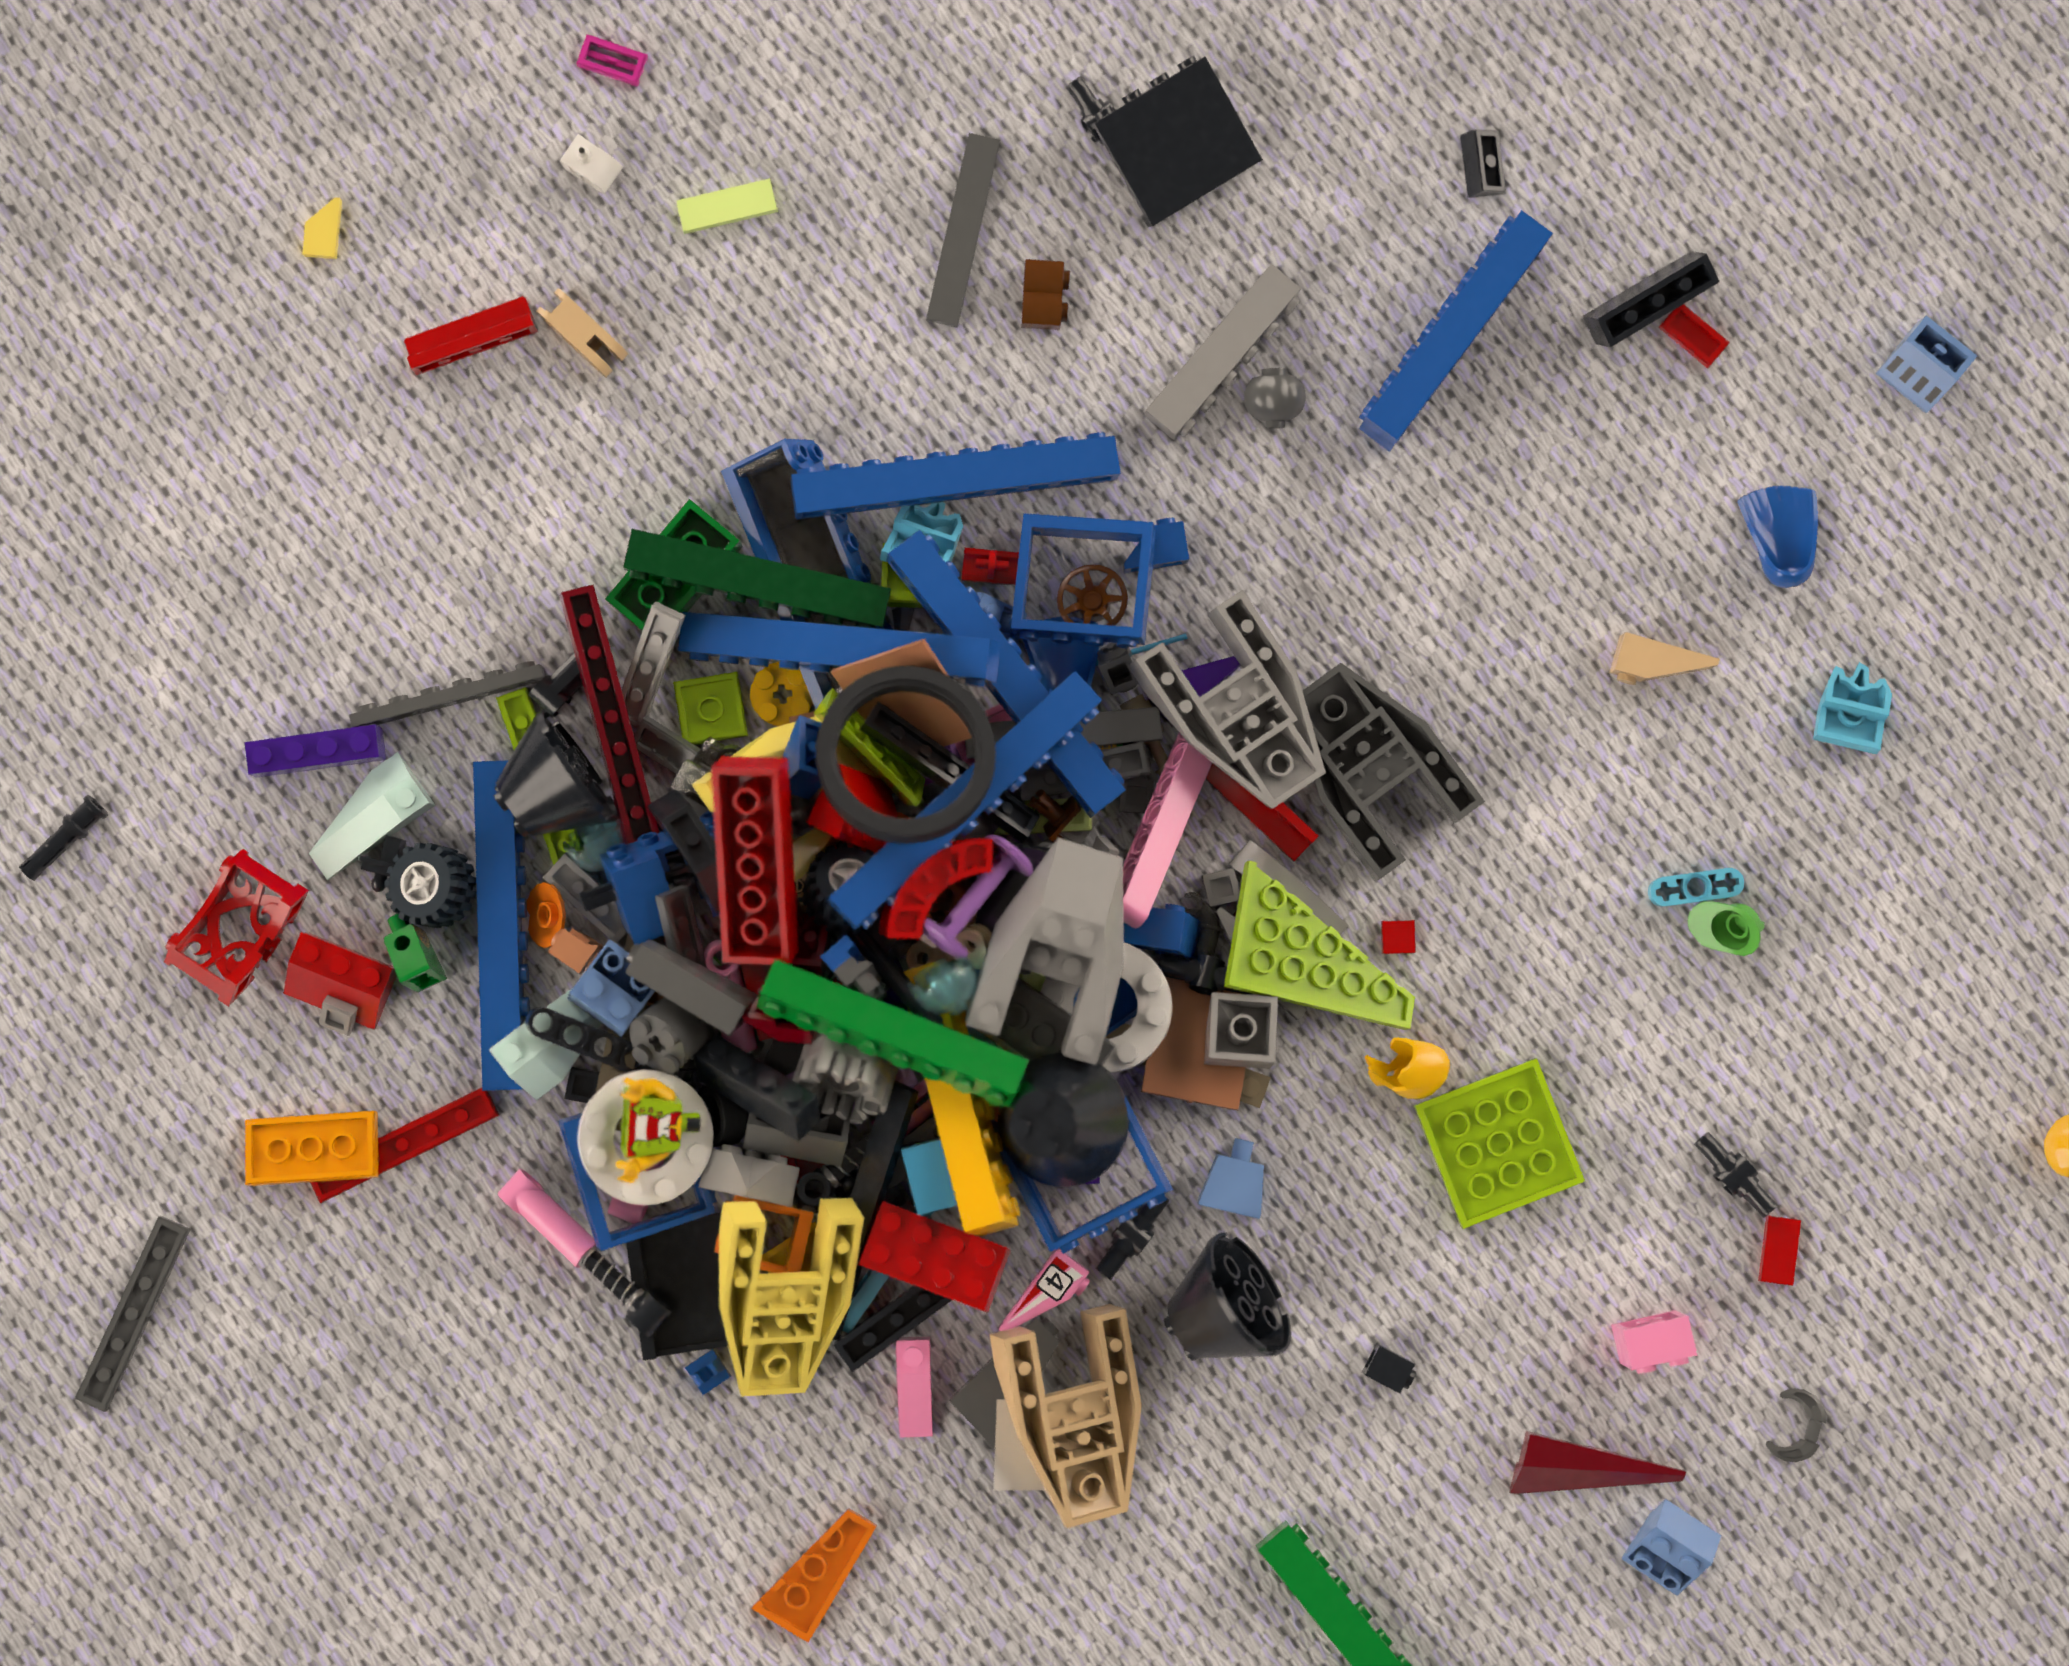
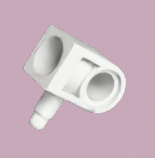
M579 134L560 159L564 169L602 194L606 193L623 168L615 158Z

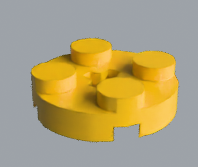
M780 662L769 664V667H765L757 672L750 688V700L754 711L763 721L775 727L790 723L789 717L809 713L814 706L800 669L779 668ZM779 686H785L786 690L792 691V696L787 697V703L781 704L780 700L773 696L775 692L779 691Z

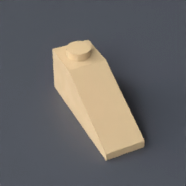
M1624 632L1619 636L1609 673L1618 675L1617 681L1636 685V681L1642 682L1712 669L1719 664L1720 659Z

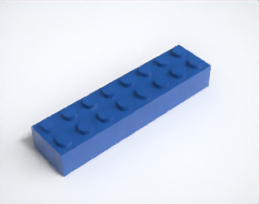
M1522 210L1516 218H1513L1511 215L1507 218L1493 239L1497 243L1495 244L1490 241L1474 264L1478 267L1477 270L1471 266L1461 279L1460 284L1455 289L1459 294L1455 295L1452 292L1436 314L1440 319L1436 321L1432 318L1421 332L1420 337L1417 339V342L1420 343L1419 347L1412 344L1397 366L1401 369L1398 373L1393 369L1378 391L1382 396L1378 398L1374 395L1359 416L1363 420L1359 430L1389 452L1392 450L1545 247L1553 234L1551 231Z

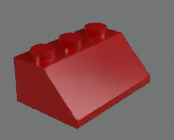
M837 763L847 788L862 804L882 815L898 818L892 793L887 785L879 778ZM822 788L807 820V824L835 838L875 852L880 851L888 843L865 835L848 824L832 807Z
M301 932L288 962L283 994L318 1008H322V1003L327 995L357 1006L355 1022L375 1030L397 974L394 967L314 934Z

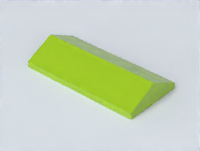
M833 688L826 694L813 713L821 722L832 702L839 695ZM855 711L844 725L839 740L906 805L917 806L921 802L925 778L914 767L859 730L865 719Z

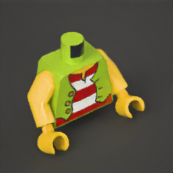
M626 1077L623 1080V1083L630 1087H624V1093H620V1096L623 1097L620 1150L625 1158L630 1159L628 1162L623 1160L616 1162V1168L624 1169L623 1175L617 1177L619 1181L626 1183L635 1182L640 1172L670 1156L672 1151L679 1150L681 1133H699L700 1114L682 1113V1102L675 1095L674 1090L655 1078L635 1081Z

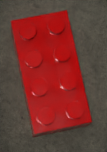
M882 1201L859 1265L988 1313L1011 1249L930 1218L918 1216L916 1213Z

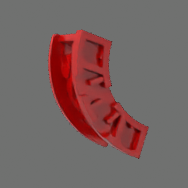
M968 838L950 842L951 846L936 852L922 862L901 886L894 903L889 906L886 902L879 922V934L886 935L887 938L922 939V930L927 913L936 897L946 887L967 876L992 873L993 839Z
M245 849L239 851L234 857L229 855L223 861L219 868L221 875L202 907L180 933L176 932L170 937L165 946L168 952L164 963L169 966L173 964L219 995L218 1000L228 1007L255 979L253 973L255 968H259L261 959L266 963L282 941L278 935L283 933L285 930L283 928L288 923L292 924L309 891L299 883L296 886L291 885L249 857V852ZM241 870L258 881L255 894H251L252 885L246 878L243 887L239 888L236 881ZM265 886L274 891L275 893H277L278 895H280L282 898L264 894ZM228 892L234 896L223 901ZM252 906L250 921L253 930L259 936L257 942L236 941L223 948L220 936L221 915L235 909ZM261 906H264L261 914L267 913L270 915V921L266 925L259 923ZM207 925V935L200 934ZM198 942L201 946L198 952L193 953L194 955L205 956L211 953L212 957L199 964L185 955V950L193 943ZM242 948L245 951V957L241 961H236L235 954H232L228 959L226 957L237 949ZM216 965L225 981L209 971L208 968Z

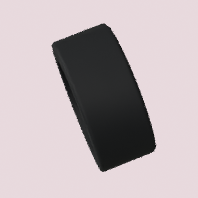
M703 1086L698 1091V1094L705 1103L711 1117L713 1127L712 1147H719L722 1144L732 1145L739 1143L744 1137L747 1128L746 1110L710 1087Z

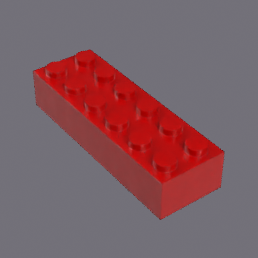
M722 756L711 767L723 963L773 965L776 959L790 964L799 952L789 760L788 758Z

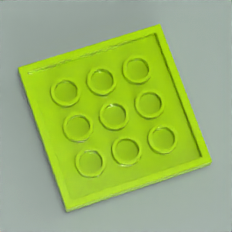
M1537 1058L1413 1105L1462 1229L1585 1182Z

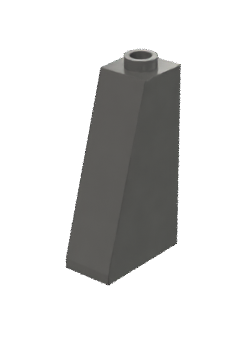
M651 939L642 943L641 946L636 944L626 959L630 965L625 973L729 1036L745 1023L743 1020L744 1012L746 1009H750L757 998L756 993Z
M1035 1317L1024 1328L1035 1332L1041 1372H1043L1059 1344V1339L1055 1336L1059 1330L1047 1317L1042 1321ZM992 1357L950 1397V1402L995 1449L997 1399H1005Z

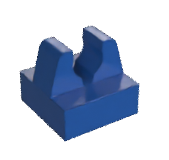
M714 1348L685 1367L702 1395L731 1377V1374Z

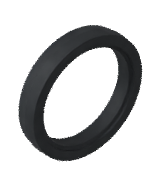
M915 666L888 667L876 670L857 679L847 686L832 702L825 714L817 736L816 767L821 786L830 804L852 827L865 835L885 842L897 844L923 843L935 840L956 830L981 805L991 786L995 772L996 749L994 735L988 717L980 703L957 681L927 668ZM914 692L933 697L950 707L961 718L970 733L975 752V766L972 777L961 795L953 803L937 813L913 819L893 818L882 815L862 804L850 792L841 777L837 764L836 749L844 725L862 705L885 694Z

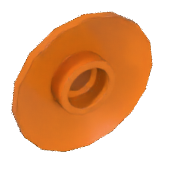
M543 882L537 884L531 890L527 900V911L530 914L528 931L532 940L538 946L549 948L552 947L551 941L554 935L560 929L565 928L566 911L560 891L553 884Z

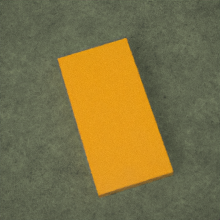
M376 1111L245 1119L246 1186L378 1178V1112Z

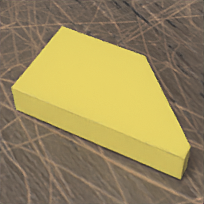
M335 197L305 222L302 252L305 257L337 259L342 200Z

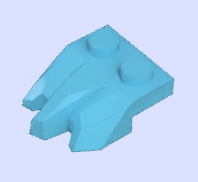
M944 502L931 503L925 508L920 505L901 507L894 520L893 530L881 550L880 560L887 562L886 559L889 552L920 530L924 536L929 534L936 541L940 548L938 553L945 562L948 560L952 561L963 529L960 514L943 515L946 505Z
M1859 662L1853 676L1850 678L1845 676L1842 668L1835 666L1818 706L1813 740L1877 755L1881 750L1884 723L1889 716L1892 692L1886 679H1879L1875 684L1869 683V668Z

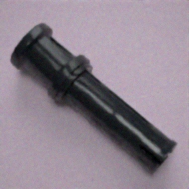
M86 795L83 798L84 802L71 815L66 814L63 817V825L29 858L19 865L21 871L29 879L35 881L77 839L86 838L89 834L88 830L101 818L105 819L109 815L96 799Z

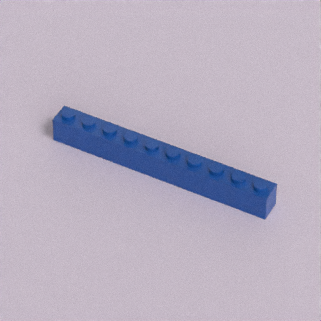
M1104 432L1089 434L1086 436L1087 439L1074 440L1073 436L1056 438L1055 443L1042 444L1041 440H1031L1024 442L1023 447L1010 448V444H998L992 446L990 451L978 452V448H965L959 450V454L946 456V452H933L927 454L924 459L914 460L913 456L907 455L896 457L894 462L881 464V460L873 459L864 461L862 466L849 467L847 463L831 465L829 470L816 471L815 467L801 468L797 470V474L791 475L790 481L795 517L798 520L1115 481L1121 474L1115 435L1106 436Z
M920 530L889 552L886 561L945 635L988 638L1001 642L997 681H985V686L1015 724H1018L1053 690H1046L1040 682L1042 676L1032 664L1027 666L1019 656L1022 652L1012 638L1006 639L1000 632L1001 625L997 618L991 612L986 614L979 605L981 600L973 588L970 586L965 588L958 579L960 573L955 565L949 560L945 562L938 553L940 548L936 541L929 534L924 536ZM1078 723L1072 729L1076 735L1062 748L1058 744L1048 751L1052 757L1046 763L1091 819L1119 797L1126 789L1122 786L1125 782L1120 773L1113 767L1111 769L1107 767L1102 760L1104 757L1102 751L1094 742L1088 743L1081 734L1084 730L1081 724Z
M682 612L685 618L680 629L678 651L690 654V660L709 662V656L719 657V662L739 664V659H748L749 665L758 667H769V662H780L779 668L799 670V664L810 665V671L829 673L830 667L838 668L925 639L949 677L953 680L964 679V685L984 687L985 681H997L1001 642L993 639Z
M1074 671L995 744L996 764L991 786L981 805L964 824L945 836L923 843L897 844L888 842L840 886L827 901L854 930L860 925L865 929L869 927L880 916L876 910L885 902L889 906L894 903L901 886L922 862L936 852L951 846L950 842L959 833L965 838L979 825L975 819L983 811L989 815L1003 802L999 796L1008 788L1012 793L1016 791L1027 780L1023 775L1032 766L1038 770L1052 757L1048 753L1052 747L1058 744L1062 748L1076 735L1072 729L1079 722L1086 726L1100 713L1096 707L1102 699ZM975 763L915 818L937 813L953 803L968 785Z
M508 760L473 762L482 1091L523 1089L507 1075L489 1049L525 1023V1016L530 1012L529 997H524V984L529 983L528 964H523V951L528 950L527 931H522V918H527L526 898H521V885H526L525 866H520V853L525 852V837L519 833L513 821L516 818L509 809L504 811L494 798V794L497 793L495 790L496 780Z

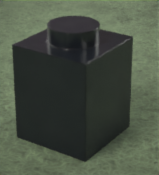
M1378 1343L1375 1344L1362 1370L1365 1376L1399 1394L1403 1387L1408 1389L1411 1386L1416 1375V1371L1413 1370L1415 1364L1412 1361Z

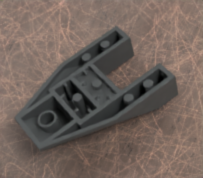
M1339 663L1303 690L1326 772L1314 780L1319 799L1355 855L1375 881L1380 880L1406 859L1367 806L1413 772L1418 775L1453 824L1485 802L1424 720L1344 664Z

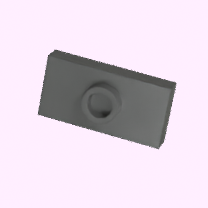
M645 716L642 719L634 735L638 751L683 779L689 775L701 752L700 748L649 716Z

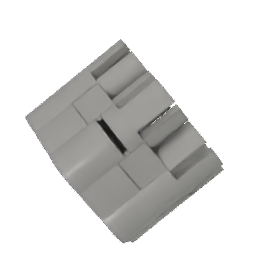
M814 1030L812 1045L804 1044L793 1081L816 1094L819 1106L823 1093H827L821 1111L822 1114H833L838 1096H841L836 1115L846 1120L852 1101H854L855 1106L850 1123H863L868 1114L875 1115L879 1114V1112H886L899 1067L894 1066L889 1060L880 1056L866 1055L859 1051L857 1047L845 1042L836 1043L831 1041L825 1034Z

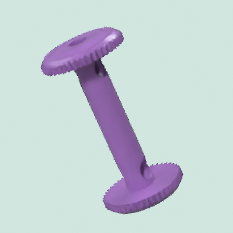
M997 835L985 837V839H993L992 852L996 856L992 861V873H981L940 926L925 918L922 932L940 949L955 958H965L968 955L965 947L955 938L1003 880L1007 872L1012 868L1025 876H1030L1033 873V867L1029 859L1015 846Z

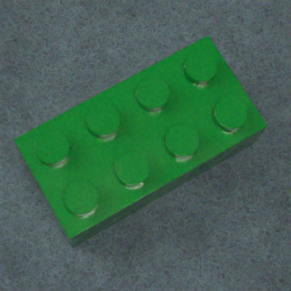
M690 499L659 534L736 553L743 547L739 539ZM628 571L605 600L643 631L651 606L655 602L680 613L688 612L702 594L694 592L695 586L682 584L681 589L662 585V579L649 576L648 581L629 577L630 571Z

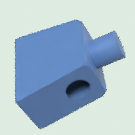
M1235 1138L1231 1157L1216 1154L1198 1197L1197 1204L1260 1219L1264 1165L1250 1162L1254 1142Z

